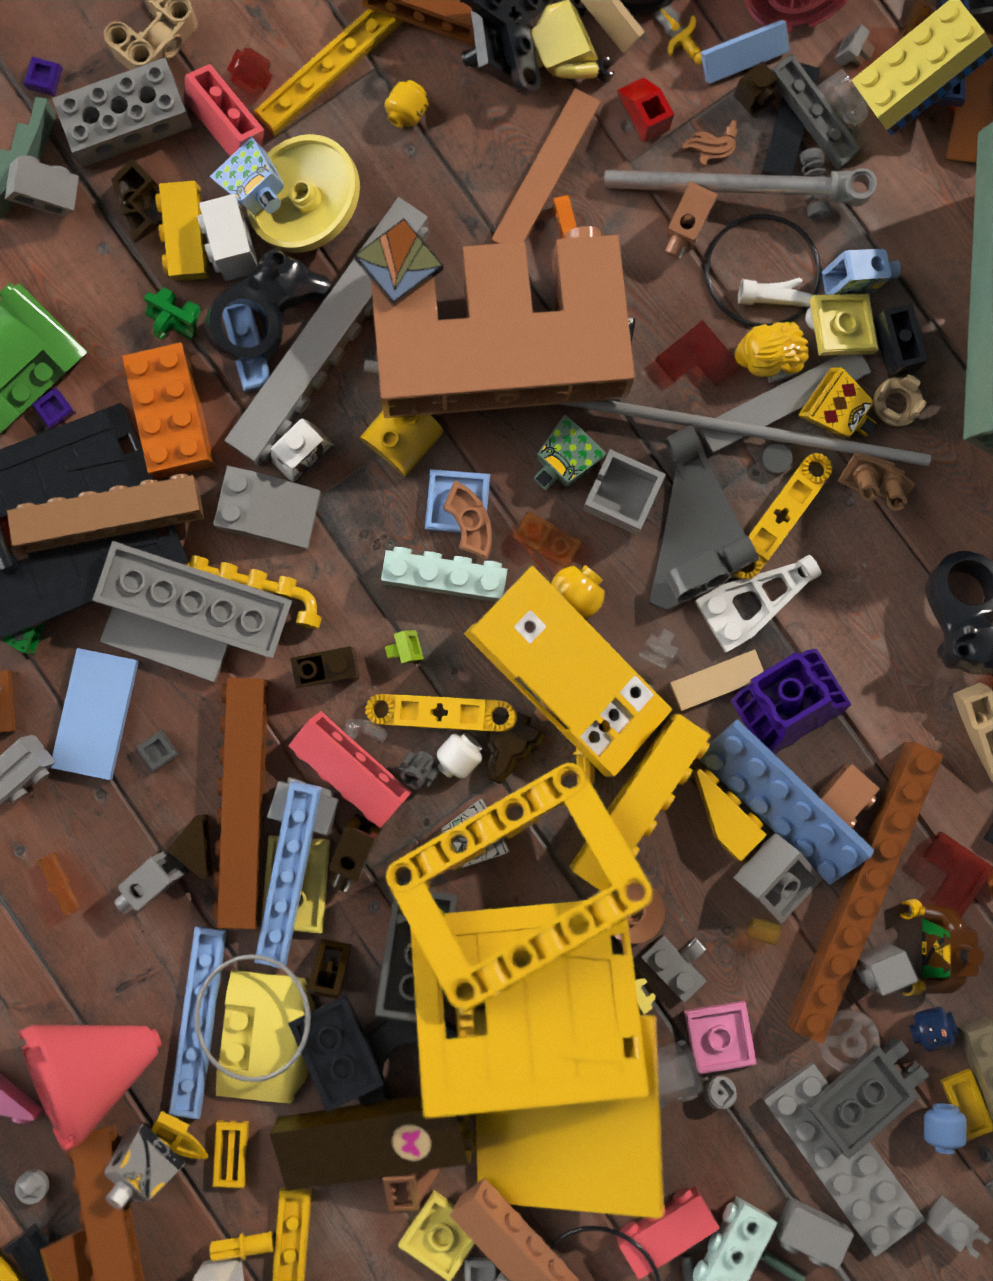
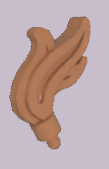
M733 120L730 126L726 127L724 135L720 138L715 137L709 132H696L694 134L695 138H691L683 143L682 151L691 150L701 153L699 161L702 166H706L708 160L724 159L731 156L736 146L737 122Z

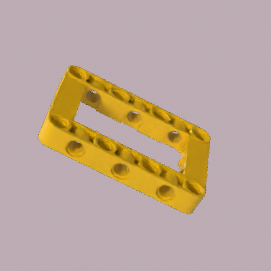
M566 763L555 768L403 856L389 866L386 874L387 883L449 1001L454 1006L463 1009H472L642 911L652 900L650 883L584 771L574 763ZM570 774L578 776L579 783L576 787L572 789L563 787L562 781L564 777ZM560 805L563 807L567 806L612 886L473 967L470 966L459 948L460 942L458 938L453 936L443 918L445 916L444 912L436 905L428 890L431 884L430 880L449 869L456 870L487 852L485 848L504 837L509 839L541 820L540 817L554 808ZM514 806H520L524 810L523 816L517 821L508 819V811ZM458 838H466L468 841V846L462 853H455L453 850V844ZM409 869L412 873V879L407 885L401 886L398 882V876L403 870ZM640 885L645 889V896L641 901L633 902L627 898V890L630 886ZM578 917H583L588 922V929L582 935H575L571 931V923ZM521 950H527L531 955V962L525 968H518L514 961L516 953ZM470 983L474 994L469 1001L464 1002L459 998L458 990L462 984Z

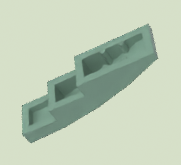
M35 97L29 125L17 123L11 151L0 149L1 219L14 204L13 201L5 199L10 163L18 156L23 155L33 156L40 160L48 142L56 111L48 99Z

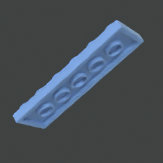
M738 719L709 743L710 746L700 761L764 823L801 852L816 872L829 885L872 856L874 849Z

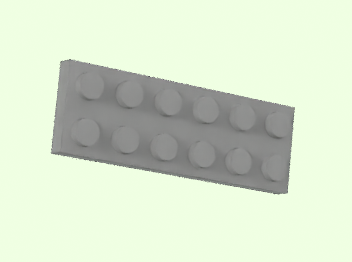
M112 541L93 597V601L272 659L292 600Z
M810 1061L765 1094L762 1099L870 1251L877 1257L926 1219L870 1141L850 1159L846 1158L807 1109L806 1105L829 1086L816 1065Z

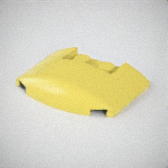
M232 969L225 999L226 1008L219 1064L230 1072L245 1077H261L274 1073L285 1066L299 1048L288 1023L305 1015L302 996L296 984L288 975ZM297 977L306 993L311 1012L316 1009V1006L310 994L307 993L305 986L308 985L306 977ZM302 1054L285 1072L261 1082L240 1081L227 1076L217 1069L216 1096L290 1104L295 1098L294 1095L304 1084L309 1070Z

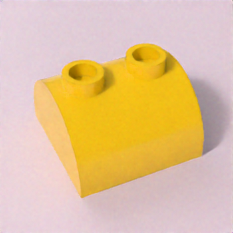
M382 410L359 439L406 477L444 431L431 415L384 418Z

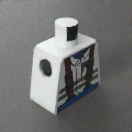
M302 418L272 446V463L291 482L296 483L334 444L313 423Z

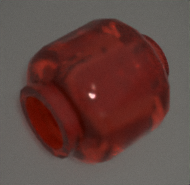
M246 47L242 51L237 49L227 67V71L230 72L231 82L252 95L256 94L260 88L266 91L273 78V74L269 72L271 67L270 60L250 47Z

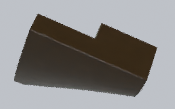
M131 158L113 176L111 181L120 200L119 206L122 215L125 216L130 231L129 236L136 243L158 228L159 224L163 223L162 212H158L156 206V194L160 193L159 185Z

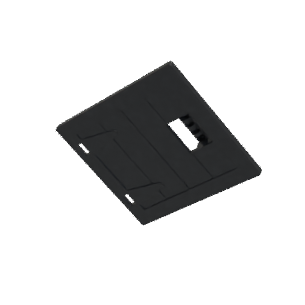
M118 403L0 449V520L8 517L7 510L17 509L16 507L20 504L33 503L39 505L48 503L47 501L51 498L63 497L70 499L78 497L83 492L93 491L102 493L109 491L114 486L133 487L140 485L145 480H155L147 471L143 450L124 405ZM129 437L134 452L124 454L119 441ZM0 522V641L96 602L93 601V597L112 541L187 565L189 561L174 525L166 526L169 534L158 537L156 529H150L27 553L29 557L18 561L13 555Z

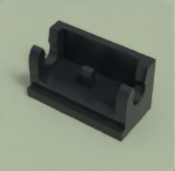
M34 1223L7 1243L2 1252L4 1255H7L9 1252L12 1254L30 1281H49L40 1249L50 1245V1243L36 1223Z

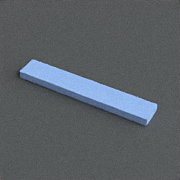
M291 781L289 784L256 955L275 959L287 966L322 791L320 786ZM255 959L254 963L279 968L278 966L263 960Z
M196 926L194 929L168 1114L171 1116L199 1119L201 1117L209 1059L203 1052L196 1034L195 1008L198 995L206 979L217 967L223 964L227 936L226 929ZM221 971L209 983L200 1006V1029L209 1052L211 1049Z

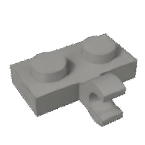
M662 934L641 954V958L684 1003L707 982L690 963L706 950L696 937L679 952Z

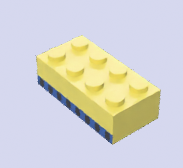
M948 0L851 81L888 133L893 136L993 57V45L985 31L960 0Z

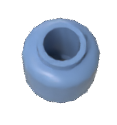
M946 1103L933 1104V1108L928 1109L924 1115L925 1141L935 1146L936 1152L954 1154L955 1149L961 1148L966 1144V1116L955 1105Z

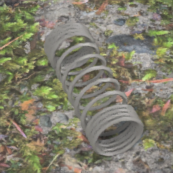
M811 148L800 154V163L804 166L801 171L805 174L804 176L819 175L826 171L824 168H817L807 173L804 172L805 167L815 168L825 163L823 161L824 153L822 149ZM823 170L818 173H812L814 171ZM805 195L808 197L806 204L809 205L807 208L809 219H822L831 214V205L828 199L818 200L812 204L808 202L810 198L818 199L826 196Z

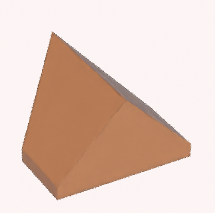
M440 1169L383 1177L389 1212L420 1210V1204Z

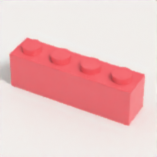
M321 711L307 721L288 745L300 760L307 762L318 772L321 779L335 787L346 801L354 804L364 813L367 820L375 823L379 828L392 817L412 793Z

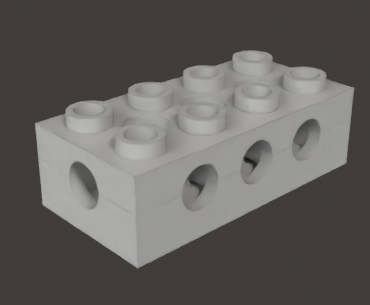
M166 58L52 98L71 151L82 168L193 128Z

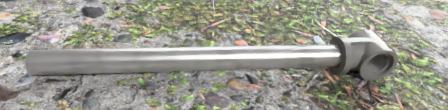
M859 168L854 171H831L830 177L605 170L604 188L686 191L691 181L712 192L828 196V202L848 203L855 207L866 204L877 186L876 176L872 171L865 168ZM854 182H862L865 184L867 191L865 193H857L853 190L852 184Z

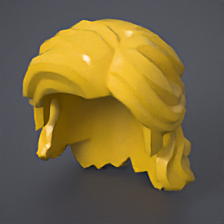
M775 322L771 326L763 324L754 326L738 344L734 356L738 364L748 368L749 372L757 377L774 376L781 369L784 373L795 374L802 370L805 361L808 359V347L806 346L808 341L802 338L804 333L794 322Z

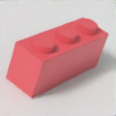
M211 64L185 75L183 100L230 157L251 136L262 147L263 127Z
M694 1186L690 1189L688 1187L683 1188L675 1193L673 1200L664 1205V1215L662 1218L645 1217L637 1223L631 1221L625 1224L620 1229V1232L637 1241L648 1252L656 1267L659 1268L719 1230L720 1227L697 1187ZM616 1236L621 1251L639 1280L653 1272L645 1256L634 1245Z

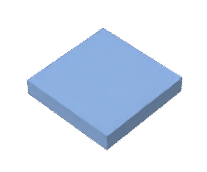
M430 469L425 530L461 533L460 526L455 518L443 510L454 480L462 483L474 492L487 512L490 474Z

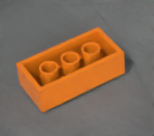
M175 343L122 356L148 473L156 480L177 474L215 467L190 353L183 343Z

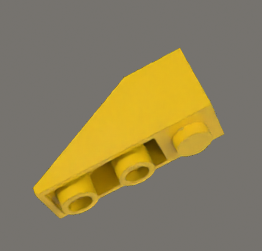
M695 768L693 775L713 837L736 860L742 861L766 836L761 830L764 824L753 813L750 812L746 815L739 808L742 802L729 790L724 793L717 786L720 782L719 779L710 770L705 769L703 772L701 769Z

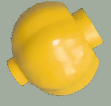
M584 565L581 570L576 566H569L560 570L554 576L551 585L584 619L595 615L603 605L605 590L599 586L603 579L588 566Z

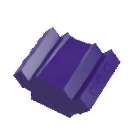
M818 649L806 650L800 655L797 652L793 653L752 678L751 684L740 690L731 700L747 729L774 755L783 747L793 745L812 730L824 726L832 717L842 715L852 705Z

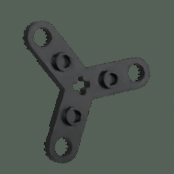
M460 0L461 3L464 2V4L470 6L473 12L499 29L507 65L511 68L512 84H515L514 88L518 89L517 92H521V95L526 96L537 91L541 84V77L528 24L551 0ZM523 72L524 74L527 73L526 77L529 76L528 81L530 80V82L527 83L523 77Z

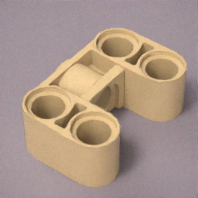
M146 0L150 11L156 18L143 33L140 31L137 34L122 22L110 23L104 30V38L113 56L129 70L162 58H166L168 62L197 29L198 21L189 0ZM181 14H186L183 18H177ZM126 39L123 43L117 44L118 41ZM148 57L145 62H139L140 59Z

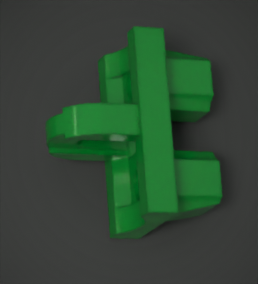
M165 287L155 295L150 292L144 297V301L147 303L145 316L155 320L153 325V335L163 340L173 330L191 341L197 335L196 324L201 316L198 305L189 301L181 309L174 306L177 302V297Z

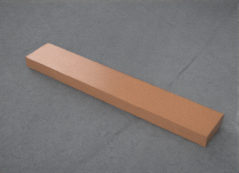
M576 88L574 89L494 233L491 243L526 242L595 117L601 101Z

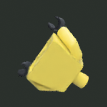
M565 0L546 6L536 26L531 30V36L536 45L534 52L538 68L544 65L553 77L569 79L597 77L602 82L610 81L615 72H607L603 68H609L612 60L604 58L597 65L596 61L599 59L581 20L587 9L585 5H578L581 2L580 0Z

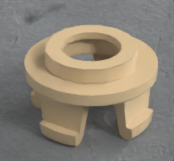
M909 374L904 378L895 377L884 381L876 389L873 396V409L877 417L885 424L893 427L906 426L917 419L927 404L923 400L921 391L918 388L921 381ZM897 393L905 398L906 409L903 413L898 414L886 407L885 401L889 395Z

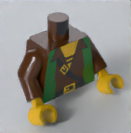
M917 899L901 902V904L909 905L912 909V913H900L902 918L909 920L920 915L924 916L922 918V977L926 978L925 981H921V979L916 977L918 981L912 983V991L902 992L903 995L918 996L923 991H926L927 994L954 993L966 984L967 977L978 975V966L982 964L984 959L982 950L978 948V934L976 930L966 926V923L956 910L926 904V907H924Z

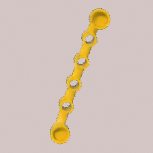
M195 555L191 556L187 566L283 598L301 600L305 605V611H298L295 624L319 630L322 617L317 615L315 597L309 591L296 587L297 580L286 576H279L278 582L266 580L268 574L260 570L250 569L249 575L237 573L239 567L236 565L221 562L218 569L208 566L209 560Z

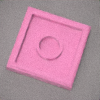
M744 1000L683 1010L695 1075L757 1065L747 1006Z

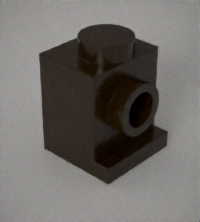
M762 61L740 78L734 97L751 117H754L775 100L776 97L773 89L778 78Z

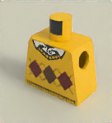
M842 367L830 368L798 414L800 418L841 437H850L855 430L866 437L876 426V422L866 415L873 404L872 398Z

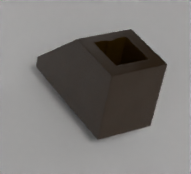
M352 646L290 658L296 689L360 678L355 649Z

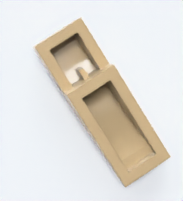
M979 682L953 693L970 740L993 783V691L989 686Z

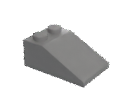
M227 466L213 525L223 532L308 549L321 490L259 472Z

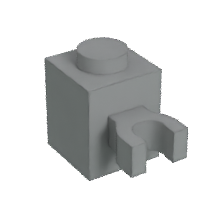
M943 1195L939 1197L925 1216V1222L934 1232L959 1252L965 1248L976 1259L980 1254L972 1247L973 1241L981 1239L984 1243L988 1244L991 1240L978 1230L979 1226L965 1212Z

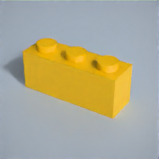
M196 181L160 183V193L156 194V206L158 212H162L163 224H159V236L161 242L165 243L166 254L162 255L164 272L168 273V276L174 281L210 278L208 256L205 249V244H207L205 233H202L197 215L202 214L199 204L202 202L201 187Z

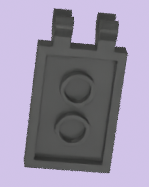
M892 1038L886 1043L883 1050L879 1046L874 1045L806 1105L810 1113L848 1159L854 1156L918 1098L913 1089L929 1076L921 1065L917 1066L914 1062L904 1070L903 1075L896 1069L893 1064L909 1051L902 1040L897 1041L896 1038Z

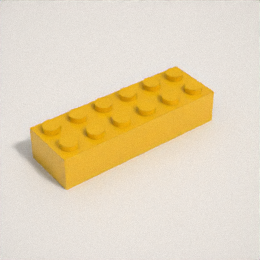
M680 714L669 717L607 809L608 814L634 858L640 849L636 846L642 836L648 837L656 827L657 821L654 818L660 810L666 811L674 800L675 796L671 793L678 784L683 785L691 775L692 769L689 766L696 758L700 760L710 746L706 742L710 734ZM586 840L569 867L575 874L602 892L611 887L612 884Z

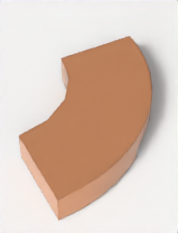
M454 480L443 510L452 515L460 526L461 541L459 549L488 560L492 545V528L488 514L475 493L462 483Z

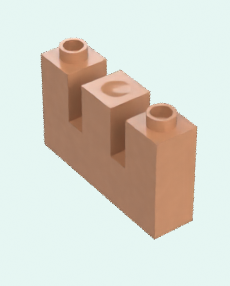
M583 226L569 230L564 236L565 239H556L552 271L557 311L533 313L525 242L463 246L462 275L467 317L463 319L438 320L434 277L394 307L371 280L384 418L627 399L635 379L619 235L601 236L600 229L592 226Z

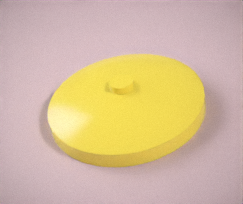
M300 135L287 139L267 153L284 183L283 190L276 195L281 201L279 209L274 213H267L264 209H261L257 214L251 213L248 209L246 210L253 229L269 245L284 252L301 253L327 244L345 228L353 216L358 203L360 180L353 160L334 140L321 135Z

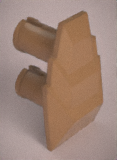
M856 452L837 480L839 483L858 491L860 497L865 501H873L878 496L885 497L888 508L894 511L905 507L904 504H907V496L916 484L912 479L904 475L905 471L895 467V463Z

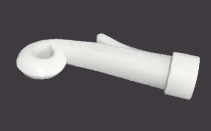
M801 278L770 284L742 279L738 291V303L808 307L805 321L807 326L814 330L810 299L813 295L792 289L802 283Z

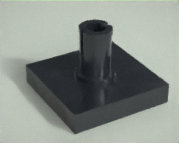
M471 10L475 47L462 51L464 65L467 68L469 67V69L478 66V68L508 86H515L514 83L512 84L511 68L507 65L499 29Z

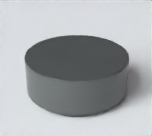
M780 443L769 445L761 455L763 469L772 475L784 473L791 466L793 460L790 449Z

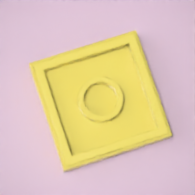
M869 294L812 296L810 305L819 356L874 354L879 350Z
M433 1190L399 1241L398 1247L446 1281H451L475 1243L449 1216L455 1204Z

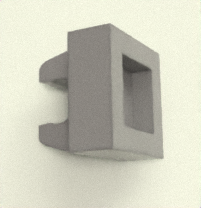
M860 25L846 34L833 60L841 66L846 65L850 61L860 66L864 59L870 60L875 50V47L867 40L870 31L863 25Z

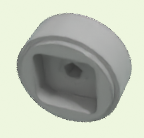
M725 1076L712 1077L704 1086V1097L712 1108L727 1109L734 1104L737 1091L734 1083Z
M39 1169L26 1171L16 1181L15 1193L17 1198L25 1204L39 1202L48 1193L50 1187L49 1178Z

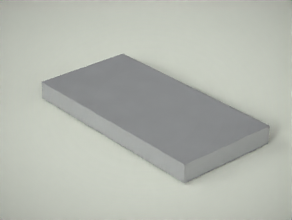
M115 607L111 610L100 639L102 643L215 683L230 646L229 644Z

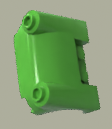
M11 282L0 291V434L88 353L21 283L14 286Z

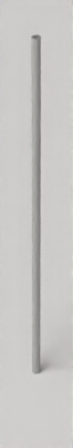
M365 359L364 371L379 374L378 361ZM611 400L561 404L685 426L692 425L697 428L851 454L856 452L880 459L929 466L931 461L930 454Z

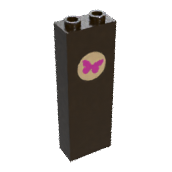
M422 1095L340 1107L329 1112L321 1110L278 1117L270 1132L286 1191L469 1165L472 1152L476 1150L477 1146L474 1130H469L467 1122L469 1114L427 1118L424 1116Z

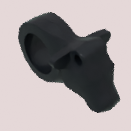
M279 249L266 251L256 270L251 275L223 291L212 302L205 318V335L215 351L233 361H251L260 356L268 360L278 350L282 342L283 312L307 301L319 302L324 300L331 291V282L327 276L311 271L299 260L286 256ZM233 304H244L252 307L260 315L264 325V334L257 346L242 348L232 344L225 337L221 328V316L226 307Z
M957 551L941 560L929 575L925 587L929 605L944 634V642L938 647L937 654L939 658H942L946 668L960 669L968 674L993 676V562L982 554L971 551ZM951 572H964L978 580L984 592L983 604L968 605L955 598L948 587V574Z

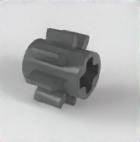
M419 751L415 755L412 752H408L398 768L399 771L403 772L401 774L402 781L413 789H419L422 785L425 788H429L439 773V770L434 768L436 765L435 759L423 751Z

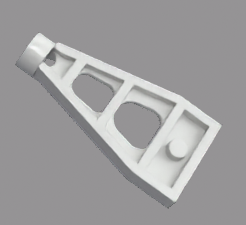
M807 555L797 563L760 573L749 580L739 579L720 585L694 602L726 653L752 638L809 581L811 582L821 576L822 573L811 555ZM799 568L805 577H801L798 574ZM774 578H782L787 586V591L775 601H770L762 588L763 583ZM751 591L757 594L762 606L752 619L743 620L732 600L738 594Z

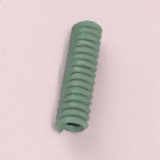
M767 1249L763 1251L759 1260L767 1263L773 1269L775 1268L783 1276L786 1275V1278L788 1277L791 1281H805V1274L794 1269V1267L778 1258V1256L773 1255Z

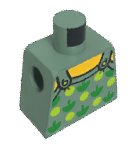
M565 414L537 454V461L543 468L533 479L545 491L556 480L568 488L599 466L606 459L607 453Z

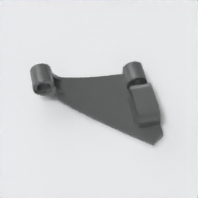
M692 425L664 439L676 467L649 603L666 611L723 584L730 578V574L759 560L751 540L745 535L713 473L702 444Z

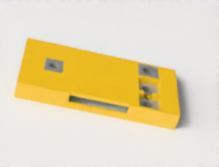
M533 565L525 571L477 623L471 625L464 633L605 777H615L673 710ZM527 621L534 625L532 633H528L524 628ZM518 677L569 729H565L516 678ZM609 711L612 712V715H613L612 720L609 719V716H608ZM601 723L603 724L602 731L598 727ZM590 733L593 735L592 743L589 740Z

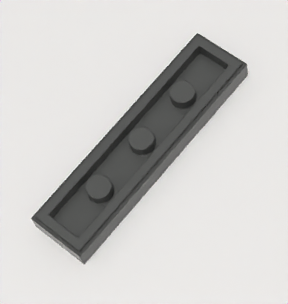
M792 53L771 69L778 78L775 85L837 170L863 150Z

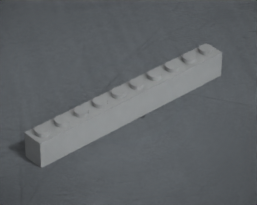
M398 197L361 249L403 218L425 242L430 233L428 216ZM355 258L224 440L232 449L258 467L263 461L266 463L270 460L272 446L292 428L293 423L291 421L296 414H301L305 411L310 403L309 396L315 388L320 389L325 383L328 376L326 372L331 365H337L345 353L343 348L349 340L354 341L362 329L361 323L365 317H371L374 314L371 279L355 261Z

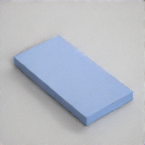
M77 648L52 755L55 764L50 768L107 780L113 779L139 664L138 660Z

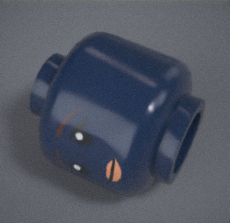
M940 1006L916 1012L913 1018L914 1024L909 1026L914 1043H921L927 1052L952 1047L955 1044V1037L959 1036L951 1011L946 1012Z

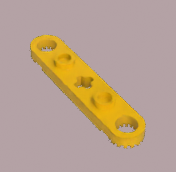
M814 453L806 457L755 525L748 537L758 554L759 560L753 563L754 568L750 573H744L741 570L732 573L737 579L749 580L758 575L831 475V461H829L827 456ZM816 461L823 466L824 472L822 476L815 477L808 471L810 462ZM785 510L787 512L785 518L788 522L782 521L778 524L775 521L777 516L774 514V511L781 512Z
M376 694L367 701L365 712L371 722L388 726L506 732L512 729L517 721L515 708L510 703L499 700ZM380 701H385L389 705V713L384 718H378L374 712L376 704ZM443 704V709L448 710V715L443 716L442 721L438 722L439 719L433 715V711L438 710L440 705ZM498 708H505L509 712V719L504 725H497L493 720V714Z

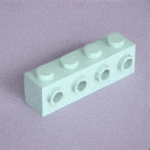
M394 547L393 551L386 550L381 576V581L384 585L497 602L504 595L507 569L502 568V563L484 561V565L473 564L471 558L454 556V560L441 559L442 554L424 551V555L421 556L411 554L412 550L404 547Z
M736 1196L733 1203L730 1202L724 1210L720 1229L711 1235L708 1242L709 1250L703 1261L700 1260L695 1266L693 1281H748L777 1222L764 1211Z

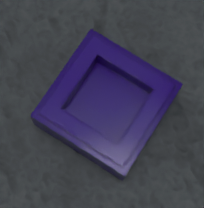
M31 57L23 84L27 89L55 96L63 68L59 63Z
M56 387L32 404L49 429L58 427L76 414L75 410Z

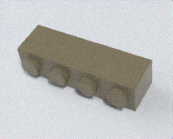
M982 1016L956 1025L970 1068L993 1122V1020Z

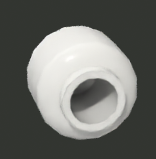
M466 732L463 734H452L437 750V758L440 762L438 768L449 778H452L453 775L458 778H466L482 760L481 745Z

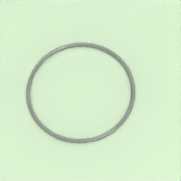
M252 954L232 958L217 967L206 979L200 990L195 1008L196 1034L206 1057L218 1070L227 1076L245 1082H261L272 1079L285 1072L297 1060L306 1044L310 1029V1008L306 993L293 972L275 959ZM248 959L272 963L287 973L296 984L302 996L306 1017L304 1035L295 1055L281 1069L261 1077L237 1075L221 1066L210 1054L204 1043L199 1020L202 998L211 980L228 965Z

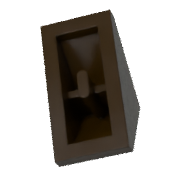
M208 814L195 816L167 849L170 854L200 879L213 875Z
M325 939L320 940L307 987L308 994L335 999L339 998L343 991L351 944Z

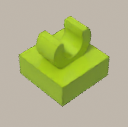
M405 630L395 633L396 643L385 646L387 658L400 657L401 664L424 660L416 630Z

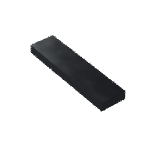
M800 63L816 85L820 68ZM783 96L779 104L761 175L792 176L805 126Z

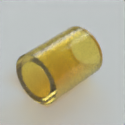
M753 916L749 922L747 937L775 946L780 936L781 925Z

